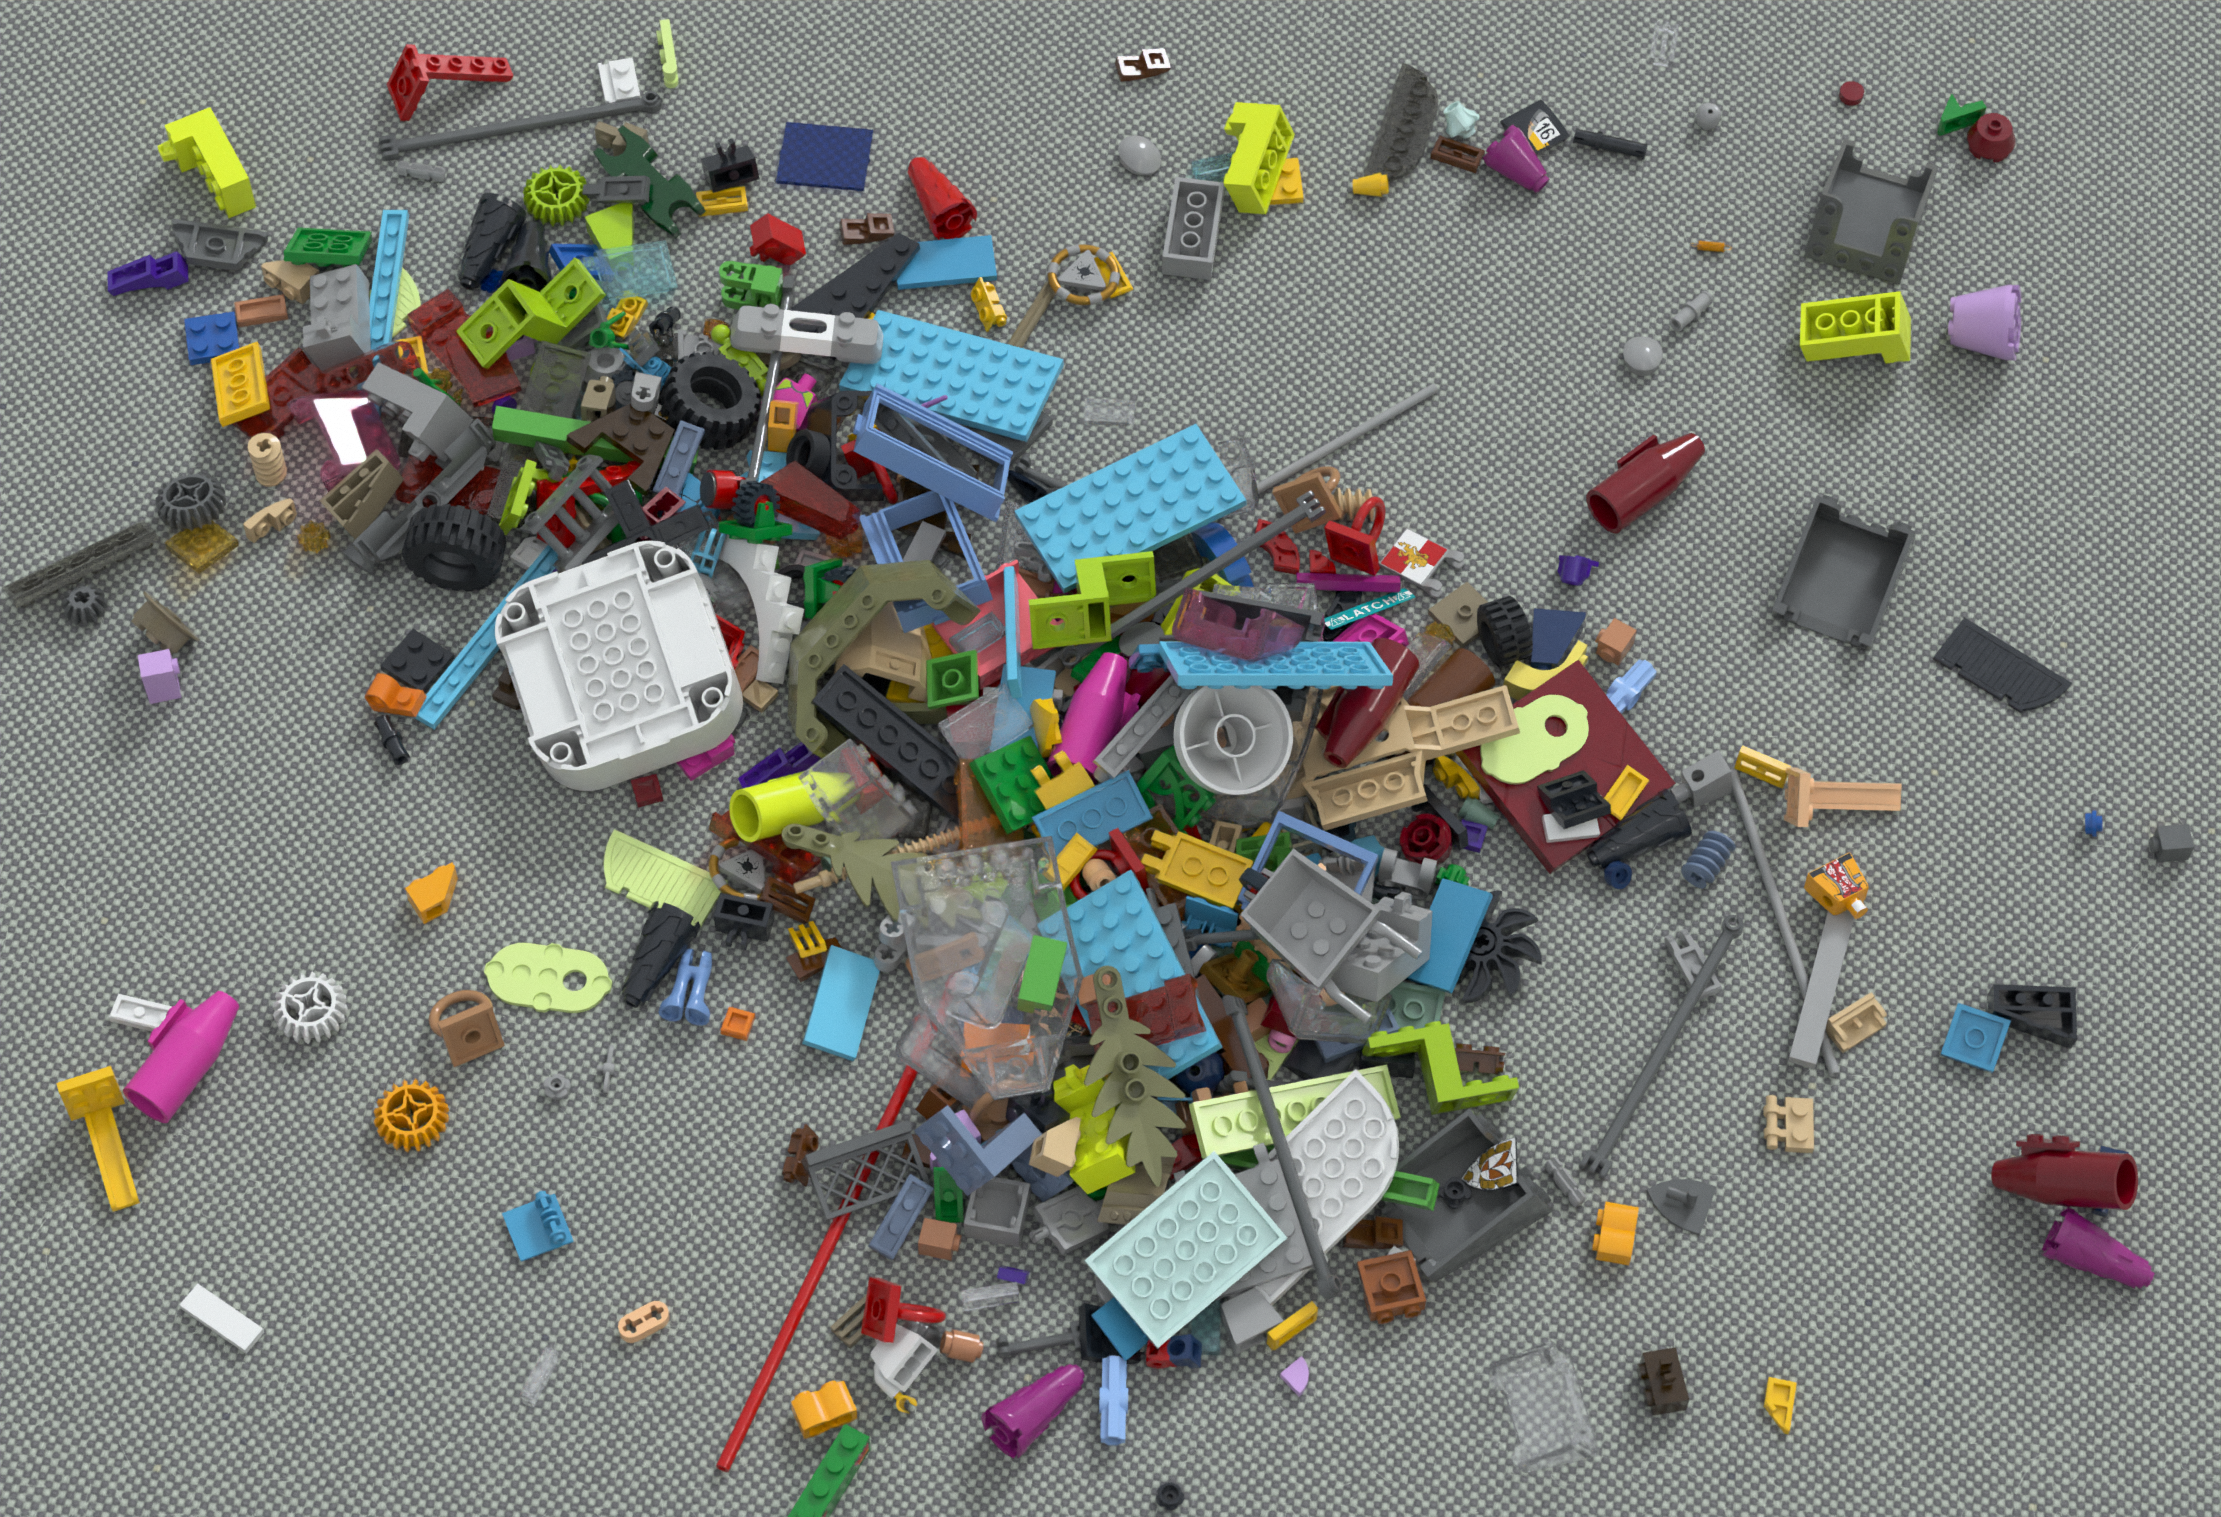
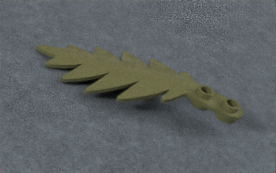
M790 824L782 830V840L787 847L806 850L818 857H829L837 878H841L844 865L853 889L867 908L870 907L871 887L875 886L884 908L894 922H897L899 917L900 894L909 912L923 930L927 928L928 904L935 914L951 929H955L956 916L972 921L984 922V915L965 902L970 895L969 891L950 886H939L951 876L949 870H914L927 860V854L897 853L887 855L899 846L898 840L869 839L858 841L861 836L859 832H850L837 836L800 824Z
M1102 966L1095 971L1093 976L1102 1025L1093 1033L1089 1044L1093 1046L1102 1041L1103 1043L1090 1063L1084 1084L1089 1086L1107 1074H1111L1097 1096L1091 1115L1092 1117H1097L1120 1103L1110 1122L1105 1142L1110 1145L1131 1132L1127 1146L1126 1166L1132 1167L1142 1162L1150 1180L1158 1187L1161 1184L1162 1176L1161 1157H1177V1152L1156 1127L1184 1129L1186 1125L1173 1111L1150 1096L1183 1099L1185 1094L1165 1077L1143 1066L1175 1067L1176 1063L1155 1045L1135 1035L1149 1034L1151 1031L1143 1024L1129 1019L1119 971L1112 966ZM1105 974L1109 975L1111 979L1108 985L1102 982V977ZM1110 1002H1114L1116 1005L1114 1012L1108 1010Z

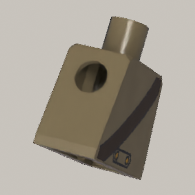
M601 376L598 380H590L588 382L581 403V416L583 421L593 422L599 419L595 415L596 411H601L600 418L615 411V384L610 377Z

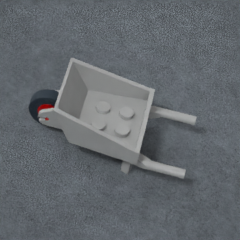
M1292 849L1274 873L1266 868L1261 873L1252 868H1247L1239 878L1240 883L1246 889L1243 896L1250 902L1241 913V916L1256 935L1318 992L1324 988L1331 999L1365 1024L1369 1022L1372 1015L1341 993L1331 979L1361 939L1367 936L1369 931L1386 937L1416 960L1423 952L1388 925L1376 921L1381 915V910L1295 849Z

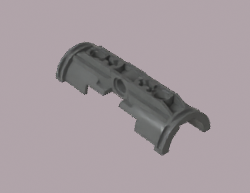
M477 418L443 452L448 457L447 460L444 462L437 458L434 461L443 471L394 520L384 511L342 554L358 568L368 573H371L380 562L392 559L403 548L411 517L424 508L422 500L428 498L433 501L434 505L437 504L438 506L447 504L483 468L486 456L496 447V442L485 425Z

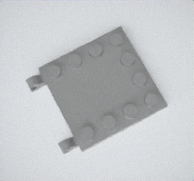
M1264 1142L1253 1146L1260 1166L1234 1175L1285 1234L1287 1239L1215 1300L1314 1267L1279 1159L1271 1162ZM1185 1170L1174 1173L1176 1183L1187 1174Z

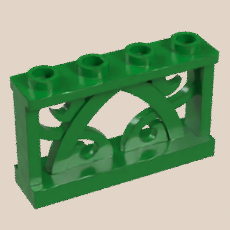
M1174 745L1160 755L1136 785L1145 803L1148 805L1152 817L1155 814V802L1149 791L1151 790L1159 795L1173 793L1176 805L1175 818L1153 817V819L1141 824V829L1137 826L1124 834L1144 854L1162 860L1166 851L1151 846L1152 841L1147 835L1148 827L1152 828L1151 836H1153L1155 830L1170 835L1168 829H1175L1171 833L1172 837L1173 835L1176 836L1178 831L1188 835L1186 829L1188 827L1193 828L1203 818L1200 813L1203 810L1208 811L1216 803V793L1202 788L1186 774L1178 760ZM1177 771H1178L1185 779L1181 780L1180 777H1179V775H1178V773H1177ZM1160 779L1165 781V786L1170 784L1171 787L1167 789L1162 788ZM1190 784L1200 793L1198 801H1193L1190 796L1191 793L1196 791L1192 789L1184 790V785ZM1187 808H1190L1192 810L1187 815Z

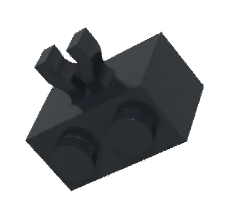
M728 139L729 147L727 151L724 152L718 142L715 143L718 154L701 159L705 180L713 193L760 179L756 159L748 145L736 148L734 140Z
M720 893L714 913L715 931L728 934L725 941L726 946L731 947L733 940L737 939V936L741 937L740 946L742 950L747 949V938L768 942L775 919L773 903Z
M1038 1082L1009 1096L1005 1118L1012 1122L1025 1113L1041 1134L1068 1121L1070 1114L1052 1100L1053 1093L1050 1090L1043 1093V1085Z

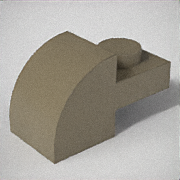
M599 121L595 126L596 143L604 148L613 149V156H619L625 151L627 143L622 139L618 131L619 128ZM627 122L624 123L623 126L641 136L649 144L647 130Z

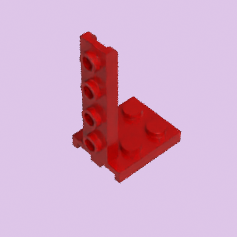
M406 44L387 82V87L400 121H410L422 95L426 91L429 79L509 82L514 75L507 58L419 54L415 45Z
M632 460L625 465L608 466L606 470L599 472L611 486H614L628 479L640 464ZM567 477L563 478L561 482L554 483L547 479L537 481V510ZM590 477L579 486L587 496L603 492ZM571 495L562 506L575 520V498ZM554 513L545 523V526L565 548H569L575 541V535ZM537 532V539L548 544Z

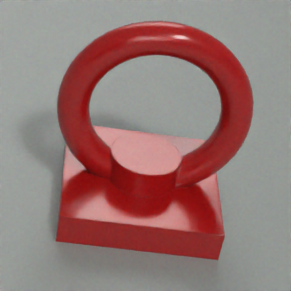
M856 439L842 445L841 448L847 464L855 469L857 479L874 471L878 483L883 487L887 501L892 505L896 504L898 497L886 468L854 452Z
M1370 497L1361 505L1355 515L1351 528L1331 520L1328 521L1324 529L1331 560L1373 576L1377 574L1380 567L1375 543L1381 534L1386 514L1384 501L1380 497ZM1375 507L1374 523L1369 535L1362 533L1361 529L1368 513Z
M1119 828L1110 831L1109 838L1112 850L1098 849L1090 860L1110 861L1118 877L1132 870L1145 895H1147L1146 889L1149 887L1145 867ZM1083 868L1069 884L1073 895L1078 900L1089 895L1080 885L1079 878Z
M869 1277L861 1333L882 1342L894 1343L896 1323L899 1319L922 1323H941L946 1319V1314L942 1310L928 1306L900 1303L902 1286L881 1278Z

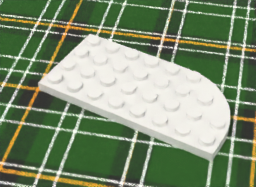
M1356 1069L1286 1136L1324 1255L1381 1200L1392 1182L1398 1163L1399 1137L1392 1112L1378 1091ZM1275 1148L1269 1153L1271 1162L1278 1160ZM1311 1268L1253 1288L1258 1289L1270 1305L1273 1306Z

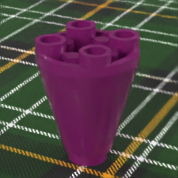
M1511 125L1504 132V138L1499 143L1494 141L1486 149L1487 154L1483 157L1484 163L1489 168L1527 190H1533L1535 193H1538L1550 179L1546 176V170L1522 130Z

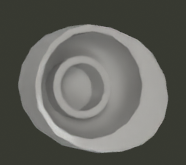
M1132 135L1127 136L1120 142L1118 147L1119 160L1124 168L1131 173L1145 176L1158 171L1161 165V155L1158 148L1150 140L1143 136Z
M1634 337L1625 343L1623 350L1624 363L1635 375L1648 376L1654 373L1662 361L1663 350L1661 345L1650 337Z

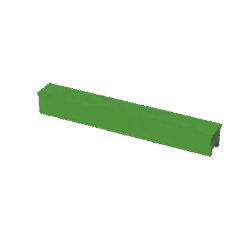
M496 406L492 425L495 441L534 447L535 443L539 441L561 448L564 453L582 456L590 454L600 456L605 460L623 463L633 460L603 438H600L585 454L566 441L567 435L570 432L591 422ZM668 448V450H667V452H666V454H665L664 459L661 461V464H660V466H659L658 469H661V468H662L663 463H664V461H665V458H666V456H667V453H668V451H669V448ZM698 451L690 468V474H694Z
M1274 1145L1266 1146L1268 1154L1275 1148ZM1254 1149L1219 1156L1227 1167L1244 1171L1254 1168L1259 1163ZM1395 1171L1392 1182L1381 1200L1434 1211L1440 1184L1432 1178Z

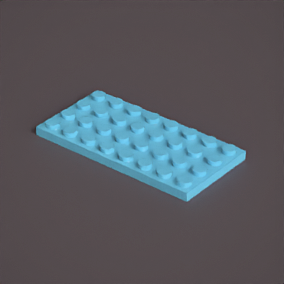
M877 310L873 320L878 322L884 336L881 359L874 364L850 362L839 384L840 391H873L878 383L919 405L947 395V400L927 409L955 423L1027 442L1064 367V360Z
M1194 424L1015 510V517L1065 594L1076 588L1075 559L1153 551L1246 506L1247 502L1197 424Z
M1159 641L1161 657L1177 685L1184 689H1195L1197 686H1207L1211 689H1222L1224 686H1234L1238 689H1249L1250 686H1261L1265 689H1276L1277 686H1288L1292 689H1302L1304 686H1314L1318 689H1329L1331 686L1356 689L1357 686H1368L1371 689H1382L1384 686H1392L1393 674L1370 642Z
M1132 870L1122 874L1038 924L1044 937L1067 942V950L1061 973L1092 1035L1102 1025L1099 1011L1089 1013L1080 1006L1075 981L1094 974L1102 966H1112L1119 971L1129 1019L1143 1024L1151 1031L1149 1034L1135 1035L1155 1045L1176 1063L1175 1067L1143 1066L1155 1071L1168 1080L1222 1048L1202 1005ZM1116 1006L1110 1007L1108 1010L1114 1012ZM1103 1041L1096 1044L1098 1048L1103 1043Z

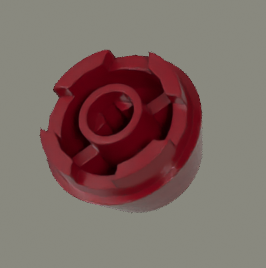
M1998 113L1983 115L1970 127L1967 133L1968 148L1972 155L1979 160L1983 157L1985 159H1994L1993 162L2002 161L2013 151L2016 144L2010 120Z
M1417 815V819L1411 822L1407 828L1404 826L1401 831L1400 845L1402 852L1411 862L1422 864L1423 859L1428 858L1436 860L1437 865H1440L1449 857L1452 850L1450 827L1443 819L1435 815Z

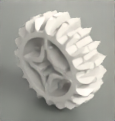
M313 971L307 978L301 973L300 979L297 981L290 977L291 985L282 984V992H276V1002H273V1009L275 1011L273 1016L275 1021L278 1022L279 1030H284V1034L288 1038L293 1036L297 1043L302 1038H304L307 1044H309L311 1038H315L320 1043V1036L323 1035L330 1039V1031H339L338 1023H344V1014L348 1011L346 1005L347 998L343 994L342 987L336 985V981L333 978L327 980L326 975L323 973L316 978V974ZM322 995L332 1001L331 1007L325 1006L321 999ZM290 1008L298 1013V1021L289 1015Z

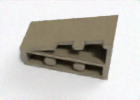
M376 449L319 501L356 540L376 520L404 478Z

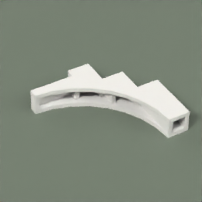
M727 534L719 559L730 564L740 574L748 587L757 615L759 661L756 680L783 684L790 652V643L793 634L799 635L804 609L787 604L791 577L774 572L779 550L778 546L765 542L750 544L747 543V539H730Z

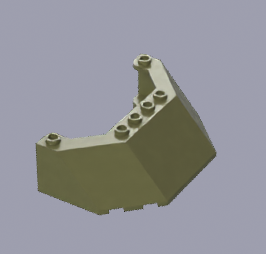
M930 560L860 566L790 643L788 718L795 735L813 754L839 767L842 750L852 748L850 740L829 719L816 710L811 701L817 695L818 679L888 602L923 599L930 607L935 610H942L952 621L959 625L969 624L981 612Z

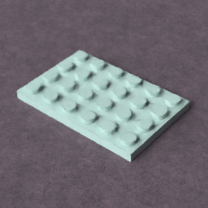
M1213 1151L1084 1260V1262L1158 1349L1286 1240L1287 1237L1216 1152Z

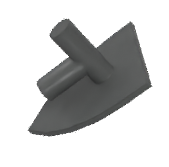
M1674 1179L1652 1186L1647 1189L1653 1205L1663 1217L1679 1228L1700 1235L1716 1186L1691 1179Z

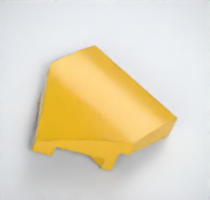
M1041 698L1035 699L1030 705V714L1039 752L1043 758L1050 757L1052 745L1062 743L1058 725L1059 715L1057 709L1054 708L1052 698L1041 700Z

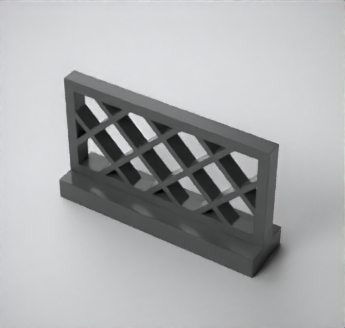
M909 1120L804 1156L801 1162L804 1170L808 1172L825 1221L896 1197L900 1189H897L899 1184L903 1185L905 1182L902 1180L907 1166L918 1171L920 1179L930 1185L911 1134L912 1127ZM904 1141L907 1142L910 1150L907 1160L892 1153L896 1144ZM891 1146L889 1152L884 1150V1148ZM877 1151L886 1156L881 1169L867 1163L870 1153ZM865 1155V1157H864L863 1160L857 1158V1157H860V1156ZM890 1158L904 1164L899 1177L884 1171ZM911 1158H913L915 1164L910 1162ZM852 1160L861 1165L855 1178L841 1171L844 1162ZM840 1164L838 1169L831 1167ZM864 1167L878 1173L873 1186L858 1180ZM826 1169L835 1174L830 1186L819 1182L816 1171ZM838 1175L853 1182L847 1195L833 1189ZM882 1175L896 1182L893 1190L889 1193L876 1188ZM856 1184L870 1190L867 1200L860 1202L850 1197ZM822 1189L825 1190V1191H827L825 1197H824V1194H823ZM830 1193L845 1200L841 1209L831 1213L826 1202ZM873 1193H876V1194L880 1195V1196H877V1197L872 1198ZM848 1202L854 1204V1205H851V1206L846 1207V1205H847Z

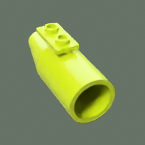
M810 769L735 791L730 799V818L737 834L747 842H754L780 835L784 827L790 824H800L807 827L819 824L857 800L860 793L850 774L814 773Z

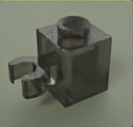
M656 329L655 336L653 337L660 350L653 357H658L670 367H673L679 361L678 333H674L673 329H669V333L660 335L659 329Z

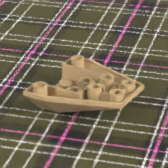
M888 602L837 658L834 674L845 664L861 678L865 673L907 684L909 685L908 698L927 703L926 660L931 659L924 626L904 633L893 603Z

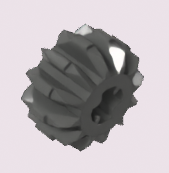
M82 581L80 587L72 585V591H64V600H62L61 606L65 617L68 620L72 619L75 625L82 622L87 627L89 621L97 624V617H104L107 601L104 598L103 590L97 588L93 582L86 586Z

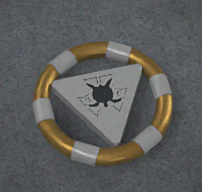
M1077 244L1061 250L1053 257L1049 263L1047 276L1054 293L1064 301L1076 305H1093L1106 300L1115 292L1119 285L1120 271L1115 259L1102 248L1093 245ZM1083 253L1057 280L1060 263L1067 257ZM1092 255L1105 262L1110 269L1111 274L1107 287ZM1060 284L1074 286L1075 290L1080 293H1087L1091 289L1100 290L1101 292L1089 296H1077L1061 287Z
M740 836L725 839L715 846L709 858V873L712 881L722 893L758 900L762 895L761 890L765 886L762 853L773 866L775 879L784 883L785 872L781 859L764 842L760 840L747 842ZM736 846L754 848L726 860L718 866L719 860L727 849ZM719 871L730 876L732 883L740 889L751 888L760 894L741 893L734 890L727 884ZM771 887V890L779 893L778 890Z

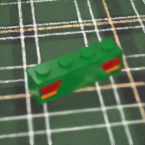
M844 1424L788 1517H830L871 1450L870 1437Z

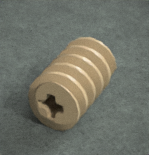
M260 433L253 436L248 442V451L256 480L265 487L280 484L287 475V467L280 441L276 436L269 433Z
M1336 487L1334 494H1332L1342 512L1340 520L1344 519L1346 513H1348L1350 520H1354L1361 505L1370 497H1374L1371 489H1367L1365 495L1362 496L1361 489L1358 488L1354 495H1352L1350 488H1346L1344 495H1342L1338 487ZM1374 508L1368 513L1371 521L1374 520Z

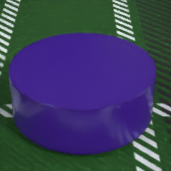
M503 394L494 401L491 411L495 414L496 406L516 409L517 401L509 394Z

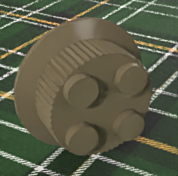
M146 591L143 592L147 601L133 615L134 618L131 622L141 631L147 629L145 635L153 643L158 645L161 642L159 646L163 650L169 649L172 656L189 639L197 642L200 641L198 636L167 606H163Z

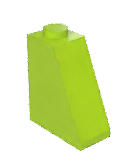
M618 203L585 216L587 232L593 243L599 248L613 274L623 272L629 267L634 266L633 204Z

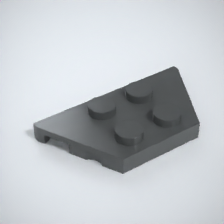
M172 219V230L186 264L237 271L268 242V232Z

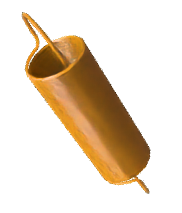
M1699 241L1697 246H1694L1697 247V250L1725 251L1723 242Z

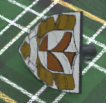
M1513 1137L1504 1140L1483 1152L1469 1166L1461 1180L1470 1187L1481 1191H1497L1518 1186L1519 1183L1516 1180L1518 1178L1517 1138Z

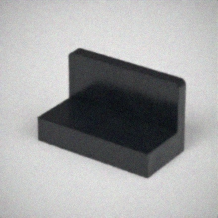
M1363 1049L1360 1050L1359 1070L1387 1065L1390 1077H1414L1415 1052L1392 1057H1366L1362 1053Z

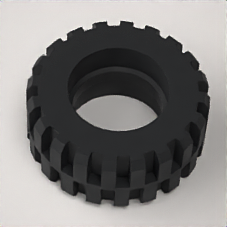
M697 352L690 354L689 357H682L671 368L660 392L659 405H662L660 410L661 416L668 417L666 424L675 429V432L680 420L705 429L700 443L701 449L709 450L714 448V450H722L724 447H733L736 443L741 442L751 429L761 406L760 390L756 388L757 383L754 377H750L749 371L745 367H740L738 365L739 362L736 360H729L725 358L726 355L720 353L713 355L712 352H703L700 355ZM694 393L709 394L718 399L726 409L709 407L699 401Z
M435 504L428 508L420 509L411 517L402 549V556L407 568L410 571L413 570L414 575L418 578H423L425 582L436 584L437 587L443 589L450 588L452 591L465 590V592H469L474 589H484L486 586L488 587L494 583L499 577L507 541L500 526L496 522H492L491 518L487 515H481L477 510L465 509L464 506L460 505L455 507L451 506V504H443L442 506Z

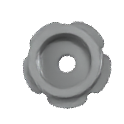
M553 1074L552 1077H548L544 1081V1092L553 1100H561L567 1096L571 1083L569 1079H565L564 1075Z

